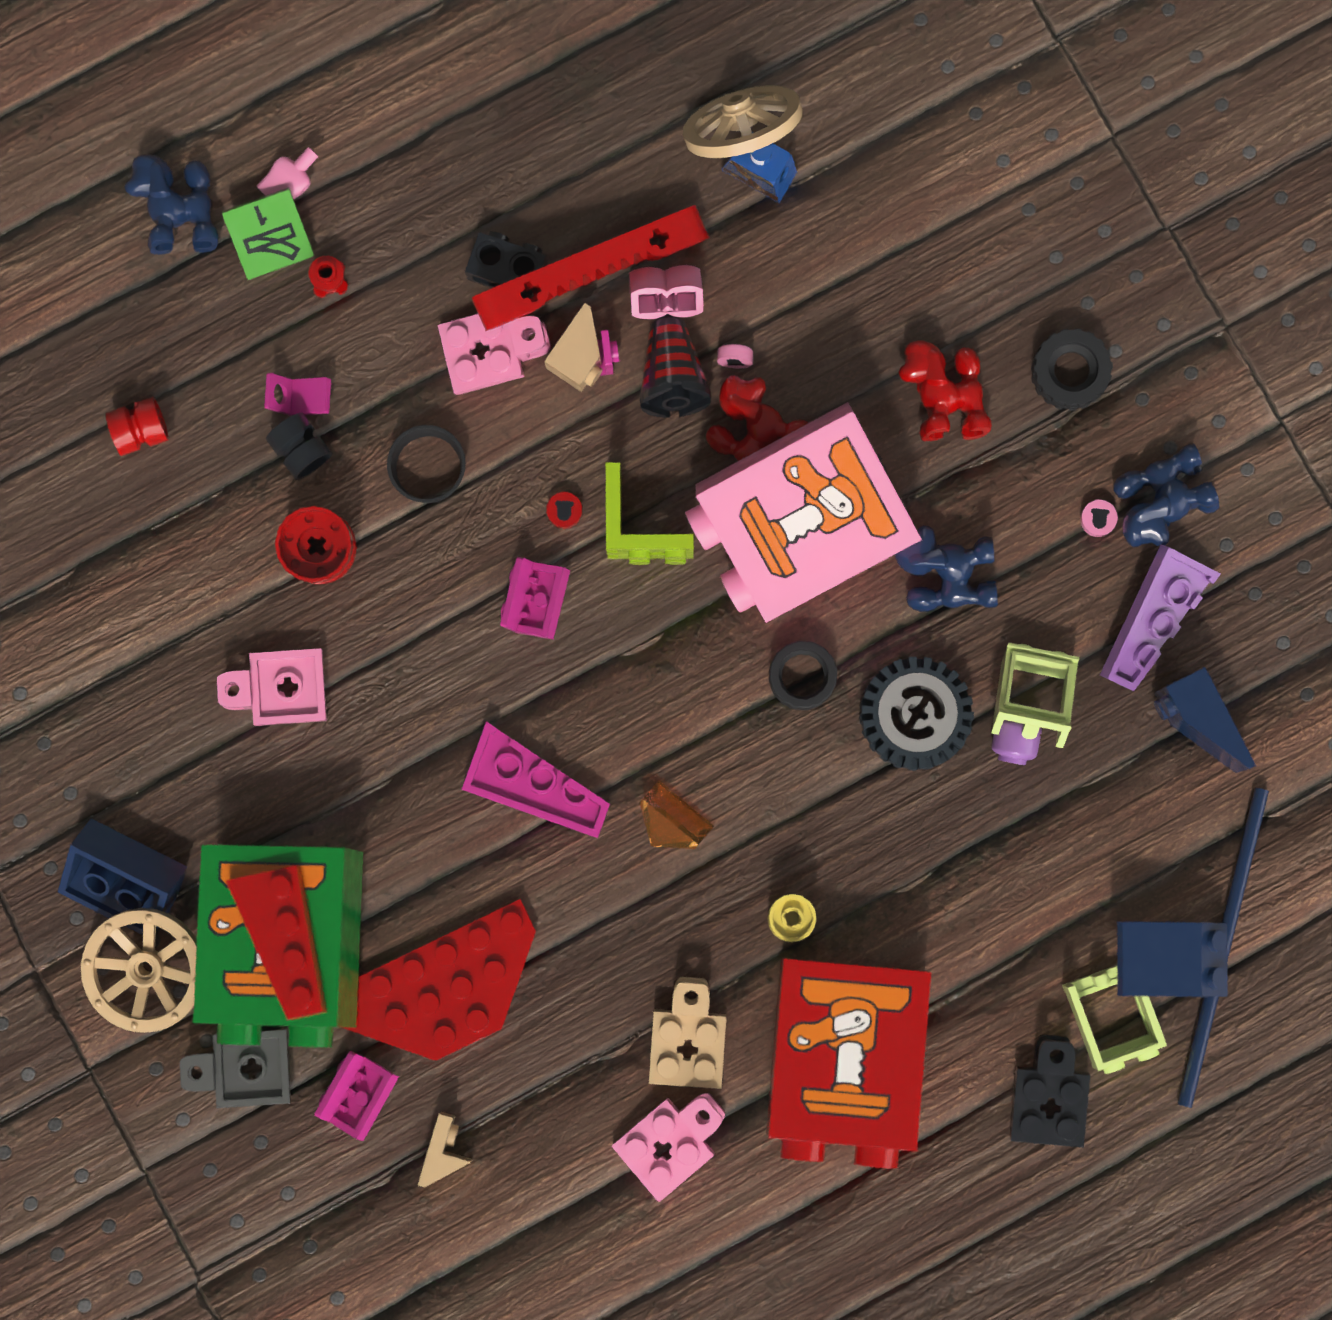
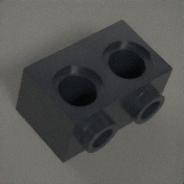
M490 231L487 235L479 232L466 266L465 274L467 280L494 288L520 277L515 273L518 265L529 263L534 267L535 271L547 266L548 261L547 256L542 254L543 250L533 244L523 243L521 247L510 243L509 238L501 233ZM494 251L500 254L501 257L495 265H486L481 261L484 254ZM532 290L521 292L523 299H530L534 296Z

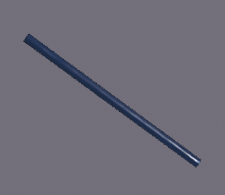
M1261 788L1254 789L1222 923H1227V962L1269 794L1268 790ZM1219 997L1203 998L1178 1105L1192 1108Z

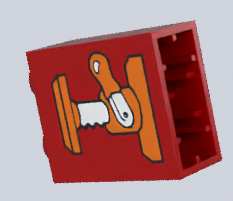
M781 958L766 1129L768 1138L782 1139L781 1158L824 1162L826 1143L855 1146V1165L896 1169L898 1168L899 1150L917 1151L931 972Z

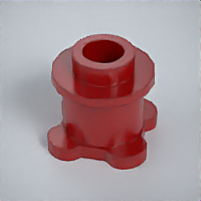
M321 256L311 263L309 278L314 285L313 291L317 297L324 298L327 294L331 293L343 295L347 292L348 284L344 281L345 265L342 261L332 256ZM324 272H332L330 277L322 278Z

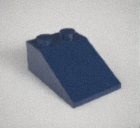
M1206 668L1154 693L1157 698L1154 701V706L1161 719H1168L1172 727L1226 767L1238 773L1256 766Z
M1117 922V996L1228 997L1227 923Z

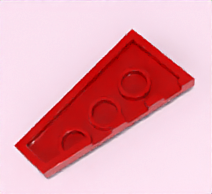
M294 865L225 880L287 1020L326 1013V1004L301 867Z

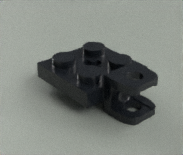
M1041 1034L1035 1044L1034 1068L1016 1066L1009 1138L1013 1142L1084 1148L1091 1075L1087 1072L1074 1071L1075 1049L1066 1036ZM1060 1049L1057 1056H1050L1051 1051ZM1048 1098H1054L1055 1104L1060 1106L1059 1111H1055L1053 1116H1046V1112L1040 1110V1105L1047 1104Z

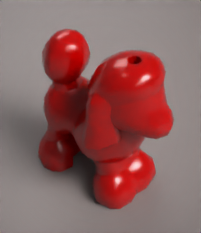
M923 340L913 341L906 345L904 352L906 357L905 364L901 366L899 375L901 380L905 382L917 383V391L921 402L927 410L928 417L922 423L919 430L921 440L935 441L943 438V432H949L950 430L948 415L958 409L966 417L962 421L961 426L962 439L973 440L987 435L992 429V422L985 412L983 388L977 380L980 372V361L976 352L968 347L956 351L954 365L956 371L962 377V381L953 383L946 377L944 372L946 367L945 356L937 346Z
M731 375L725 379L721 386L719 401L727 416L734 420H746L748 433L743 440L739 441L735 440L727 428L721 425H713L706 432V440L708 445L718 454L733 455L737 461H740L805 426L808 422L795 420L785 423L776 409L761 403L766 391V382L761 377L745 380Z

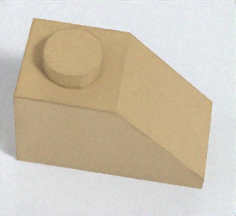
M584 303L544 361L546 369L581 392L586 385L592 387L603 370L599 367L601 365V358L591 307Z

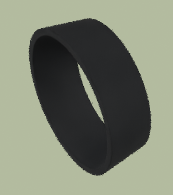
M420 425L403 432L392 444L387 458L388 475L396 490L406 498L422 503H434L449 497L460 485L466 467L464 451L459 441L449 431L433 425ZM426 436L437 437L449 443L456 451L460 461V475L456 484L444 495L433 499H420L409 494L402 487L397 476V460L401 451L411 441Z

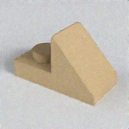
M445 1112L439 1113L418 1186L426 1187L473 1161L471 1158L445 1151L447 1146H454L459 1126L453 1124L455 1115Z

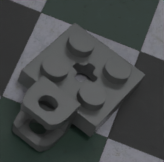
M287 1030L262 1031L261 1045L216 1044L217 1034L213 1035L214 1053L190 1055L180 1061L181 1087L184 1090L194 1092L216 1090V1108L291 1103ZM249 1058H255L256 1064L262 1065V1072H258L254 1080L249 1078L248 1073L242 1072V1066L248 1065ZM195 1066H199L202 1069L200 1079H195L192 1075V1069Z

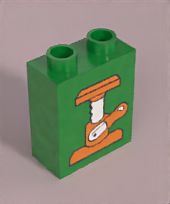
M201 845L193 1023L217 1024L216 1044L261 1045L262 1025L289 1026L288 1046L332 1047L333 1027H356L363 852L334 847ZM299 865L302 872L327 1012L287 1020L225 880Z

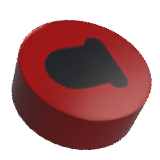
M559 492L553 495L548 501L546 508L550 522L561 529L574 527L580 521L583 512L578 497L569 492Z

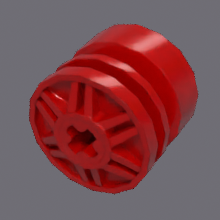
M317 506L299 508L288 515L278 528L275 540L277 558L285 571L299 580L317 585L333 583L346 575L354 564L357 552L355 533L348 522L331 510ZM314 539L319 541L326 540L323 545L326 551L323 555L317 552L312 555L311 551L314 549V546L311 542Z

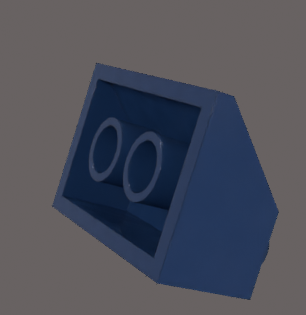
M90 819L70 845L58 893L107 918L136 908H150L169 913L180 892L187 866L113 830L109 826ZM143 923L125 925V927L143 935ZM156 926V936L158 935L161 929L158 926Z

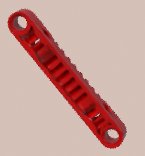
M693 205L473 296L472 301L485 331H489L532 313L557 295L562 296L570 290L574 291L582 285L586 286L595 280L598 281L607 275H612L621 269L624 270L644 260L650 262L660 260L709 239V235L696 205ZM657 237L660 239L661 243L659 245L650 244L649 239ZM532 290L534 296L530 299H523L521 292Z

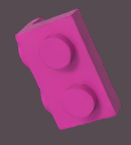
M517 557L515 566L512 568L509 576L510 586L507 598L501 608V627L519 634L554 640L570 570Z
M350 1051L339 1063L336 1071L337 1074L328 1090L321 1095L318 1103L319 1106L314 1115L321 1120L332 1123L355 1139L364 1141L399 1076L368 1057Z

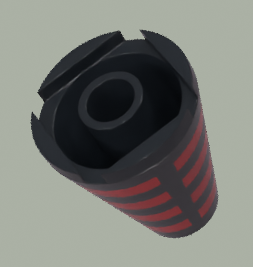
M666 314L657 318L650 325L640 394V407L644 413L662 418H670L669 411H679V417L698 413L711 404V391L685 321L676 316Z

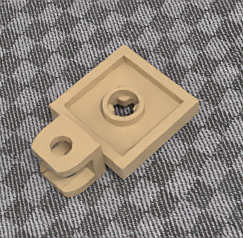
M679 977L674 985L672 1010L654 1009L649 1084L722 1089L726 1014L709 1013V985L706 979ZM695 991L698 996L694 999H689L685 996V993ZM687 1039L692 1040V1046L698 1047V1052L693 1053L691 1058H684L683 1053L677 1051V1046H683Z

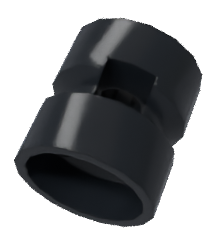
M303 412L294 414L282 421L266 437V441L278 456H285L283 464L295 480H300L319 469L333 454L320 436H313L315 429Z

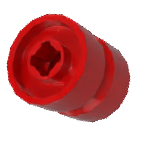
M154 396L135 402L132 410L123 406L105 413L110 435L120 456L139 451L142 443H146L151 447L169 441L167 426Z

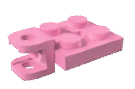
M478 314L438 325L453 392L456 395L522 378L524 373L521 361L541 357L551 350L547 327L535 316L518 318L489 331H485ZM535 333L534 339L528 341L529 336ZM482 342L484 346L489 345L490 351L485 352V359L479 360L477 355H472V350L476 348V344Z
M321 648L249 653L250 670L225 672L217 677L219 704L229 710L252 709L254 726L327 721L323 653ZM287 677L291 678L292 683L298 684V690L293 691L291 697H285L284 692L278 691V685L284 684V678ZM235 685L239 686L238 694L236 696H229V689Z
M709 1093L698 1095L680 1111L669 1098H666L612 1145V1148L655 1199L660 1202L715 1155V1152L705 1140L718 1129L725 1117V1111ZM699 1111H707L710 1119L702 1118ZM657 1141L661 1144L669 1142L672 1145L669 1151L672 1157L669 1159L663 1156L658 1158L655 1155L657 1148L654 1144Z

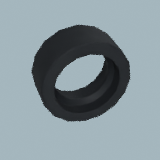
M796 641L787 644L776 653L770 665L769 683L772 693L782 704L791 709L809 710L819 707L830 697L837 683V668L834 658L824 647L811 641ZM800 654L809 655L817 659L824 671V682L821 688L813 695L806 697L790 693L782 681V669L785 663L792 657Z

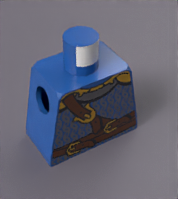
M774 143L755 150L753 153L749 152L728 157L722 167V171L780 203L797 174L792 155Z

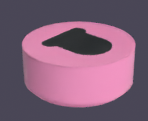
M740 344L723 345L718 348L717 363L728 368H748L753 364V350L748 346Z
M1105 500L1090 502L1082 510L1080 516L1082 528L1086 533L1094 537H1102L1109 534L1115 528L1118 520L1116 509Z

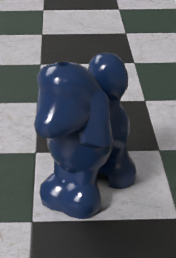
M149 154L134 158L132 161V177L125 183L124 187L131 196L148 198V213L156 224L148 237L147 245L151 254L163 255L170 253L173 250L174 243L173 229L182 226L186 222H191L196 226L192 231V242L195 252L215 250L218 245L219 236L210 216L212 203L207 190L211 179L205 165L196 160L186 164L184 177L191 189V193L180 196L170 190L173 184V174L164 160Z
M1194 443L1185 445L1177 454L1168 459L1151 463L1145 470L1128 471L1121 474L1115 480L1113 490L1122 499L1134 496L1143 486L1152 487L1156 493L1151 504L1139 503L1133 506L1125 515L1122 525L1123 534L1127 543L1132 547H1139L1142 544L1153 543L1157 546L1166 545L1170 538L1167 528L1170 523L1182 519L1192 509L1197 508L1201 512L1209 514L1214 513L1220 508L1219 498L1212 482H1206L1189 489L1185 483L1177 478L1180 473L1196 475L1202 471L1200 466L1202 460Z
M923 525L917 530L921 540L895 554L899 566L910 574L925 575L935 569L942 577V587L940 590L934 591L933 589L919 586L908 591L906 601L913 610L929 612L942 605L949 608H958L966 604L981 605L987 608L998 606L996 581L982 582L977 588H972L968 584L974 570V565L995 562L993 537L985 536L979 538L973 548L965 549L957 544L937 545L934 530L930 526Z

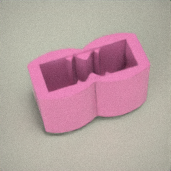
M679 265L664 271L659 268L644 267L629 273L632 316L641 319H655L666 314L676 317H691L703 312V287L699 268Z

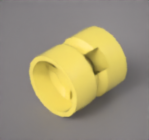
M795 894L782 896L769 909L768 925L772 933L780 940L787 942L801 941L808 937L815 928V909L811 902L803 896Z

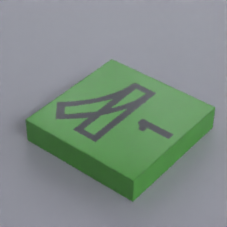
M289 188L222 211L224 221L247 280L314 257V252Z

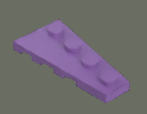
M1160 545L1100 676L1134 691L1160 657V648L1168 638H1174L1181 628L1179 625L1180 621L1189 609L1194 610L1203 599L1200 594L1209 583H1215L1220 573L1170 547Z

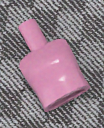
M308 147L295 162L288 157H280L273 164L268 174L256 186L265 196L289 188L293 200H295L309 188L310 179L305 171L319 156Z

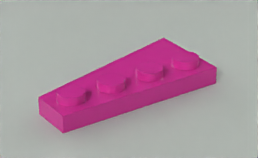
M488 722L485 723L462 790L598 838L610 804Z

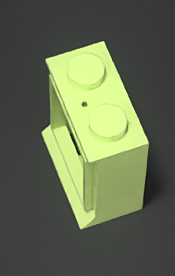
M1008 643L1001 663L991 733L999 735L1004 720L1023 723L1022 736L1027 739L1036 738L1040 727L1057 730L1056 747L1063 748L1071 729L1070 722L1079 657L1068 655L1061 651L1052 652L1033 648L1027 644ZM1014 669L1064 679L1060 713L1009 703Z
M1117 965L1062 985L1090 1057L1092 1068L1098 1071L1104 1070L1105 1074L1123 1069L1125 1067L1124 1061L1138 1057L1139 1061H1144L1156 1057L1160 1054L1158 1049L1167 1046L1149 996H1134L1147 1034L1102 1051L1098 1050L1080 997L1116 985Z

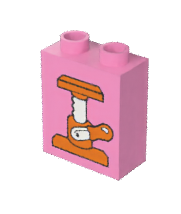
M849 402L695 484L696 497L700 504L685 512L703 548L708 550L722 542L735 567L720 574V578L737 610L741 613L756 605L766 623L921 540Z

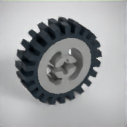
M908 657V659H900L884 667L871 680L864 691V696L860 703L861 714L859 715L860 724H862L864 739L867 738L870 744L869 747L873 752L876 751L880 755V759L884 762L892 763L897 768H907L912 771L926 770L946 762L963 747L972 729L971 722L974 720V712H972L971 708L973 701L972 696L969 697L967 693V685L959 680V674L956 671H950L946 668V664L934 662L932 658L924 657L923 659H918L917 657ZM921 689L930 693L937 700L941 709V719L935 718L934 707L929 701L921 711V715L925 719H918L910 729V731H920L927 728L931 732L930 737L911 739L901 734L894 726L891 717L892 708L898 710L899 721L902 726H905L912 716L908 708L914 709L923 698L922 696H914L904 699L902 692L905 690Z

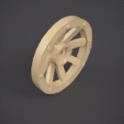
M782 86L747 88L724 95L701 107L685 123L683 136L689 151L701 157L725 158L749 152L753 153L755 150L776 142L792 131L800 122L803 109L798 94L792 89ZM767 111H783L784 113L781 117H778ZM758 121L767 125V127L755 133H752L750 128ZM717 127L711 140L704 139L706 135ZM729 131L741 132L742 137L725 140Z
M136 908L112 916L94 931L82 955L81 978L89 1001L101 1016L110 1023L125 1030L155 1032L176 1024L194 1007L197 938L179 919L156 909ZM134 923H143V949L141 950L120 927ZM156 926L166 930L176 938L175 941L159 952L155 950ZM110 935L131 958L103 957L98 955L104 941ZM181 949H184L189 960L190 971L166 965L165 961ZM144 962H148L152 966V972L144 969ZM97 968L125 970L126 976L103 992L98 979ZM162 977L189 984L184 998L178 1005ZM131 985L137 986L132 1014H129L115 1006L111 1000ZM153 986L167 1013L154 1017H144L149 990Z

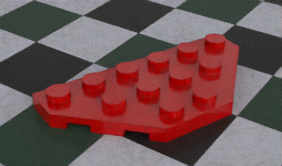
M519 899L358 977L356 1027L341 1028L434 1061L503 1029L507 1013L537 932L522 900Z

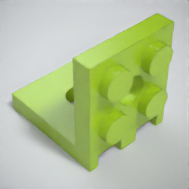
M606 463V550L608 559H629V564L647 565L650 564V559H665V564L671 565L686 564V558H693L694 534L622 535L620 463Z

